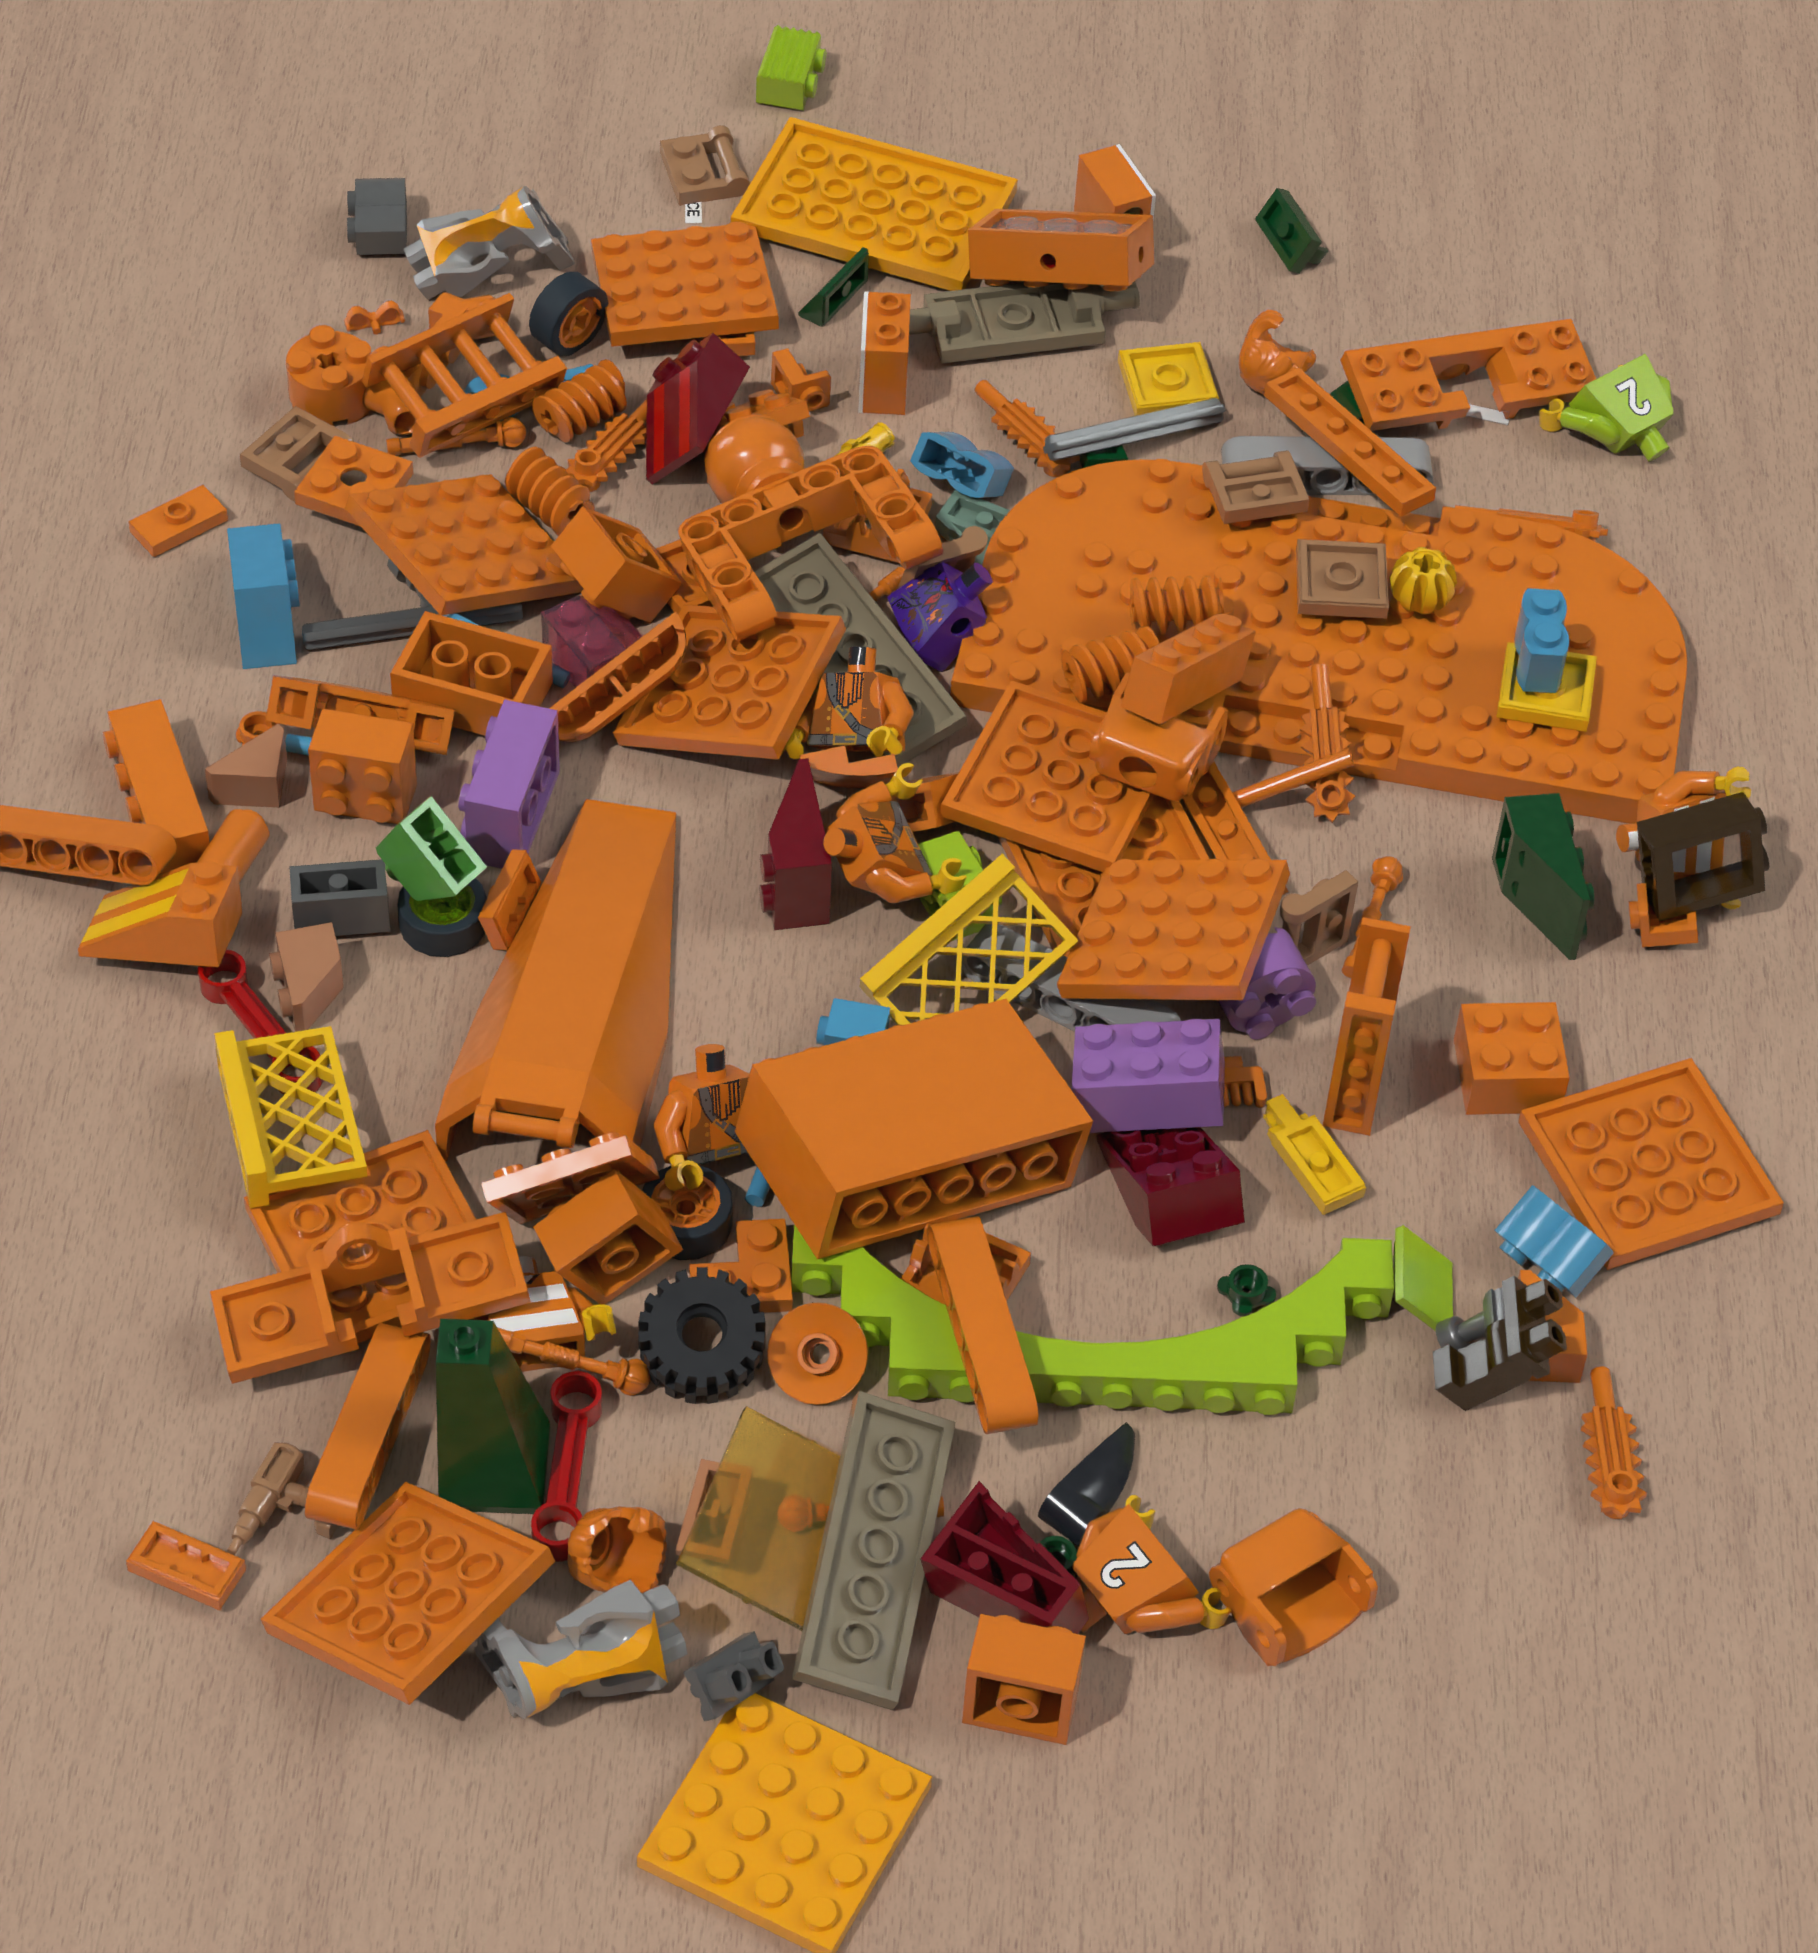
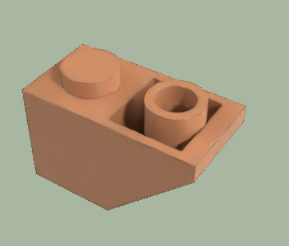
M332 922L275 932L277 952L269 953L270 965L274 981L283 980L285 988L278 989L280 1009L283 1018L292 1017L295 1032L308 1030L344 988L341 957Z

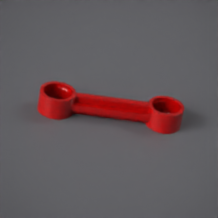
M226 949L219 967L198 966L202 995L212 1003L227 1004L253 1038L286 1033L248 986L246 963L240 954ZM220 971H230L238 975L233 980L223 983L213 982L208 979L211 975ZM313 1046L305 1047L298 1053L312 1061H316L320 1057L318 1050ZM267 1054V1056L271 1059L272 1063L277 1059L276 1057ZM282 1071L278 1074L294 1083L301 1077L288 1076ZM317 1077L306 1089L316 1092L321 1087L323 1080Z
M582 1371L564 1373L552 1384L550 1391L551 1413L557 1423L547 1500L545 1504L534 1512L531 1520L532 1539L548 1546L555 1562L568 1560L569 1538L561 1541L549 1540L540 1534V1530L553 1522H564L575 1528L578 1521L583 1517L577 1508L587 1431L588 1428L599 1420L602 1414L601 1385L594 1376ZM574 1392L585 1393L594 1399L589 1406L582 1409H569L559 1403L562 1397Z

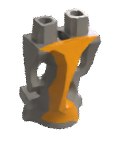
M527 186L508 195L501 204L487 213L477 209L422 219L417 224L421 239L404 248L410 265L417 272L413 276L416 286L427 300L432 299L445 290L458 297L469 293L486 278L510 262L508 256L500 251L516 244H523L542 254L545 253L559 270L575 264L567 247L569 243L567 237L544 209L534 189L530 190Z
M631 1580L613 1587L586 1605L556 1621L558 1631L565 1635L566 1638L548 1644H536L521 1637L512 1629L507 1630L497 1619L477 1638L478 1646L474 1647L477 1657L503 1692L510 1714L513 1718L520 1716L522 1719H526L549 1708L555 1701L575 1691H579L583 1697H607L632 1692L661 1690L668 1684L665 1665L687 1655L685 1640L673 1622L657 1628V1626L680 1616L676 1597L665 1584L641 1593Z

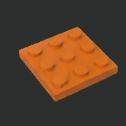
M608 1133L591 1139L589 1141V1148L571 1153V1150L568 1148L549 1152L541 1157L542 1163L525 1169L521 1164L501 1168L493 1173L495 1179L481 1184L488 1204L501 1212L506 1211L508 1217L519 1224H523L547 1216L553 1208L567 1203L588 1188L594 1179L606 1175L613 1169L617 1170L635 1186L659 1179L660 1176L655 1160L626 1135L619 1137L618 1133Z

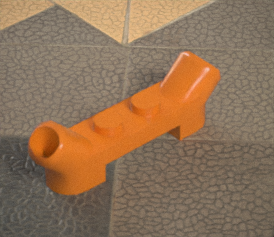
M444 292L428 309L429 329L476 308L482 301L494 297L488 294L463 299ZM491 331L473 340L493 337L495 334ZM456 347L438 355V357L447 367L449 363L452 364L456 361L460 351ZM422 363L402 372L420 397L427 389H432L436 384ZM386 379L365 388L363 398L365 408L384 415L389 431L397 435L413 433L416 419Z

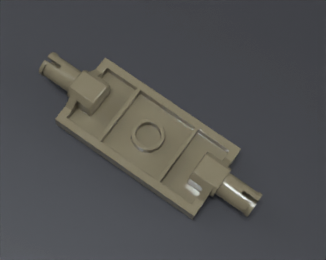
M1135 281L1128 286V289L1122 291H1106L1103 289V286L1100 287L1099 285L1088 284V287L1083 289H1066L1063 287V283L1051 282L1043 287H1026L1024 282L924 294L923 308L910 309L909 335L929 333L934 339L941 363L1104 344L1106 331L1101 319L1105 311L1129 308L1138 309L1140 295Z

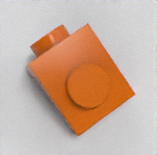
M1646 883L1637 884L1638 901H1629L1631 929H1640L1642 947L1698 943L1696 911L1659 921L1648 903Z

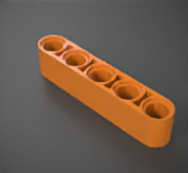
M0 805V866L147 885L156 879L176 854L177 845L173 836L164 828L156 825Z
M975 1216L929 1224L927 1236L932 1262L984 1433L992 1434L1038 1425V1406L1035 1392L980 1217Z
M383 1323L377 1325L310 1483L305 1504V1517L307 1519L357 1530L361 1527L425 1371L431 1346V1336L429 1333L421 1332L404 1337L402 1327Z

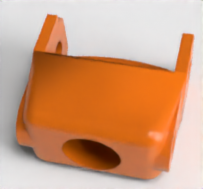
M1126 672L1112 696L1106 715L1095 732L1090 746L1089 759L1095 761L1098 773L1171 801H1179L1185 795L1189 796L1198 781L1208 772L1217 756L1226 732L1228 711L1226 708L1219 706L1206 729L1177 718H1172L1160 725L1121 707L1130 674Z
M1301 1508L1289 1512L1226 1549L1222 1553L1220 1563L1213 1566L1209 1571L1212 1587L1221 1591L1220 1600L1227 1608L1231 1609L1230 1613L1244 1638L1267 1666H1276L1300 1657L1336 1637L1352 1624L1362 1612H1366L1374 1607L1378 1591L1377 1583L1373 1578V1571L1353 1547L1326 1526L1316 1514Z

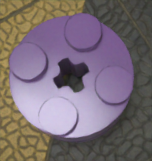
M1274 927L1277 933H1268L1244 999L1217 1000L1231 1026L1238 1031L1247 1032L1251 1039L1258 1040L1267 1037L1273 1032L1275 1027L1287 1022L1294 1016L1307 1014L1316 1005V999L1313 995L1316 988L1314 976L1290 934L1282 928Z

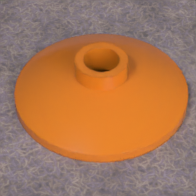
M827 1303L804 1304L784 1315L773 1329L767 1350L768 1365L778 1386L795 1400L815 1405L832 1403L847 1396L861 1381L868 1362L867 1340L856 1319L842 1308ZM820 1344L827 1346L830 1352L828 1360L823 1364L817 1363L813 1358V1351Z

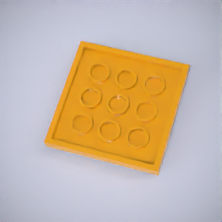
M754 1693L725 1712L638 1853L637 1867L813 1953H836L928 1794L932 1784V1776Z

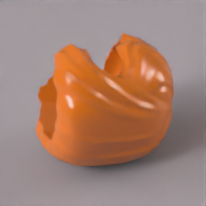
M1269 309L1263 311L1253 320L1248 328L1239 354L1240 377L1248 387L1261 394L1265 393L1267 382L1297 368L1306 373L1316 362V354L1313 349L1309 352L1294 351L1287 347L1284 348L1272 339L1268 329L1278 328L1284 318L1279 312Z
M618 1506L614 1508H597L587 1512L570 1532V1538L568 1539V1567L570 1574L580 1583L602 1592H607L613 1587L629 1580L635 1584L641 1593L657 1587L659 1583L657 1575L662 1572L667 1551V1531L664 1519L654 1511L642 1507Z

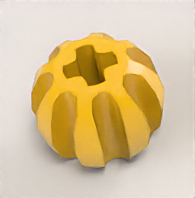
M1418 547L1413 552L1404 553L1396 561L1392 569L1393 573L1390 577L1392 594L1400 602L1401 606L1409 612L1416 611L1421 614H1430L1434 610H1440L1449 603L1455 593L1454 588L1457 584V577L1454 565L1439 550Z

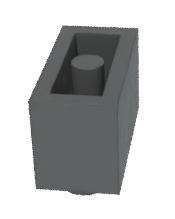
M382 859L289 866L294 929L332 922L335 936L390 932L386 870Z

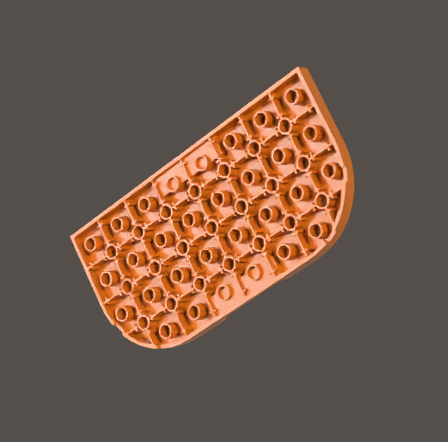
M1139 459L1097 464L1059 476L1025 496L1007 513L992 535L982 566L989 572L993 583L978 595L987 616L986 623L981 627L973 629V636L962 639L951 680L950 696L959 707L993 713L1011 680L1078 702L1065 680L1061 659L1062 652L1065 649L1069 651L1074 645L1082 644L1086 647L1089 641L1092 640L1102 642L1107 636L1115 635L1119 638L1122 632L1133 631L1135 633L1140 628L1138 622H1134L1133 626L1131 624V579L1138 578L1143 590H1145L1148 580L1151 577H1156L1163 590L1168 577L1176 579L1179 589H1181L1184 578L1187 576H1191L1194 579L1197 589H1199L1204 576L1212 578L1215 588H1217L1221 577L1223 583L1224 614L1237 617L1242 621L1243 626L1256 631L1243 678L1236 684L1174 717L1206 729L1219 706L1226 708L1228 711L1226 732L1219 752L1302 766L1312 756L1301 748L1310 737L1300 731V728L1305 725L1301 715L1310 713V709H1314L1311 666L1327 664L1329 665L1332 707H1337L1338 711L1347 712L1344 722L1350 725L1340 735L1351 742L1347 749L1351 753L1355 766L1344 769L1343 771L1347 774L1504 802L1505 797L1559 793L1564 811H1570L1571 814L1623 823H1637V809L1640 798L1654 793L1656 788L1671 778L1675 772L1687 675V653L1685 640L1672 608L1661 592L1643 573L1612 550L1577 533L1559 528L1556 525L1447 506L1442 507L1441 518L1413 513L1400 517L1394 510L1308 496V512L1223 524L1210 488L1205 486L1202 473L1203 465L1169 461L1167 459ZM1297 539L1386 544L1389 603L1387 619L1298 614ZM1418 547L1441 551L1447 557V560L1451 561L1456 571L1457 584L1454 588L1455 593L1445 607L1440 610H1434L1430 614L1407 611L1394 598L1391 590L1390 577L1396 561L1404 553L1413 552ZM1527 588L1559 590L1567 604L1564 627L1569 635L1568 652L1597 656L1587 732L1496 717L1507 642L1514 643L1522 598ZM1174 621L1169 622L1166 634L1160 633L1157 622L1151 623L1150 628L1154 631L1159 643L1179 634ZM1187 621L1185 630L1194 626L1192 621ZM1106 683L1103 684L1104 694L1102 698H1095L1090 688H1087V700L1081 704L1107 712L1113 694L1108 689Z

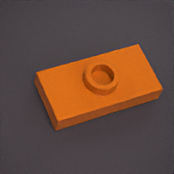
M201 485L128 522L130 533L153 557H156L228 521L227 509L204 485Z
M511 850L495 884L490 888L488 898L478 916L493 950L509 949L542 883L527 850Z
M152 1521L126 1560L129 1572L219 1611L246 1571L244 1559L155 1521Z

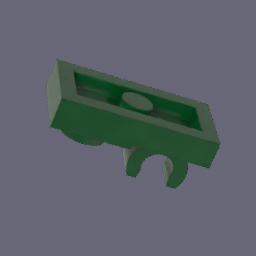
M1276 188L1256 216L1255 221L1287 269L1300 274L1308 261L1313 264H1320L1328 250L1320 247L1322 241L1290 192Z

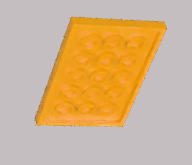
M789 117L732 213L730 223L743 222L747 225L756 226L757 234L760 238L846 262L864 247L868 249L869 253L868 268L945 290H964L970 280L968 229L994 209H1008L1017 192L1018 179Z

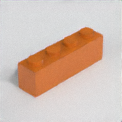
M1216 614L1135 656L1121 707L1161 725L1236 684L1243 678L1256 631L1243 626L1242 621L1235 616Z
M154 700L108 711L110 730L103 732V740L109 759L117 757L119 764L114 765L119 790H128L130 797L125 798L130 822L162 827L173 836L177 845L174 858L160 874L190 863H197L210 843L208 829L162 700Z

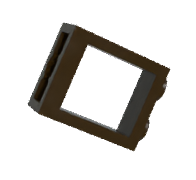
M1744 792L1637 822L1642 883H1646L1648 903L1659 921L1765 891L1764 872L1769 870L1770 864L1767 852L1762 845V835L1767 834V823L1761 808H1754ZM1739 834L1740 862L1674 880L1672 852Z

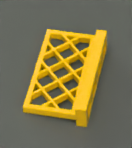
M1002 853L860 978L859 987L872 1001L875 1000L879 1006L890 1007V1018L896 1025L910 1024L907 1019L921 1021L940 1014L925 1013L926 987L955 989L954 1012L959 1011L960 989L989 990L988 1003L994 1002V991H1006L998 1000L1007 999L1011 1003L1078 944L1079 940L1015 872V866ZM1012 887L1027 901L1026 918L998 917L999 899ZM993 905L992 916H980ZM1032 908L1042 919H1032ZM971 923L992 924L991 950L962 948L963 930ZM997 925L1026 926L1024 952L996 950ZM1031 927L1052 928L1063 942L1051 953L1030 952ZM958 936L957 948L945 947ZM936 954L957 955L955 981L927 979L928 961ZM962 956L990 957L989 983L961 981ZM996 958L1024 959L1023 978L1016 984L995 983ZM1030 960H1042L1029 971ZM922 967V979L910 978ZM900 986L921 987L920 1012L899 1011L887 997Z
M331 1026L236 1041L234 1030L214 1033L218 1072L250 1208L270 1205L269 1193L367 1177V1165ZM323 1044L325 1047V1052L316 1061L298 1054L305 1047ZM269 1054L277 1059L266 1070L249 1062L248 1057ZM288 1064L305 1071L296 1083L278 1075ZM317 1077L334 1085L324 1097L306 1089ZM268 1085L285 1093L275 1105L258 1097ZM296 1099L314 1106L304 1118L287 1111ZM325 1112L343 1120L333 1132L315 1124ZM277 1120L294 1128L284 1140L266 1132ZM305 1134L323 1142L313 1154L295 1146ZM334 1148H337L351 1155L353 1161L334 1165L324 1159ZM285 1156L303 1164L294 1172L276 1174L275 1167Z

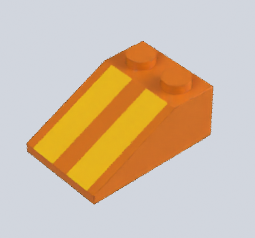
M214 862L190 863L158 875L153 882L147 885L132 884L105 894L78 947L79 956L219 967L243 913L238 866L219 865Z

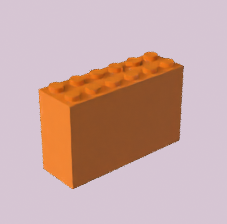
M1002 999L986 1004L980 1003L971 1008L948 1014H938L929 1019L906 1025H895L889 1029L863 1036H853L833 1044L810 1047L802 1052L775 1059L768 1058L759 1063L752 1064L735 1133L815 1257L821 1259L922 1230L927 1223L935 1224L957 1220L1071 1187L1093 1120L1008 1000Z

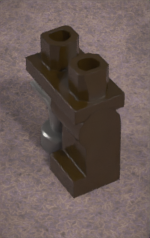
M1513 1276L1502 1281L1501 1288L1496 1290L1490 1289L1485 1293L1483 1311L1466 1321L1458 1316H1453L1439 1322L1436 1326V1336L1441 1348L1433 1351L1435 1390L1464 1411H1467L1524 1384L1532 1375L1539 1379L1550 1374L1549 1358L1567 1350L1566 1336L1562 1327L1552 1319L1545 1320V1316L1563 1307L1562 1293L1559 1288L1547 1279L1527 1286L1517 1277ZM1485 1337V1340H1479L1474 1343V1340Z

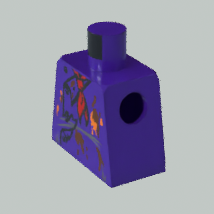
M941 562L928 568L922 575L914 580H910L887 597L904 638L925 664L940 672L945 670L959 654L962 639L973 636V629L981 627L986 623L987 616L978 595L991 585L993 580L989 572L979 563L972 564L963 573Z

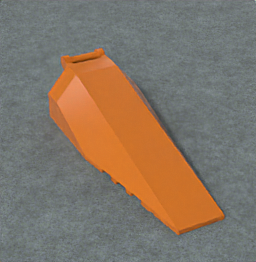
M591 799L585 800L479 1005L446 1085L435 1123L436 1146L445 1161L448 1160L458 1122L473 1113V1133L489 1135L491 1131L554 1140L557 1146L573 1148L579 1124L581 1123L595 1137L608 1133H618L619 1137L626 1135L636 1145L641 1147L668 1040L676 812ZM498 1110V1111H505V1112L518 1113V1114H524V1115H531V1116H537V1117H544V1118H550V1119H557V1120H560V1121H554V1120H548V1119H541V1118H535V1117H528V1116H522V1115H515V1114H509V1113H502V1112H496V1111Z

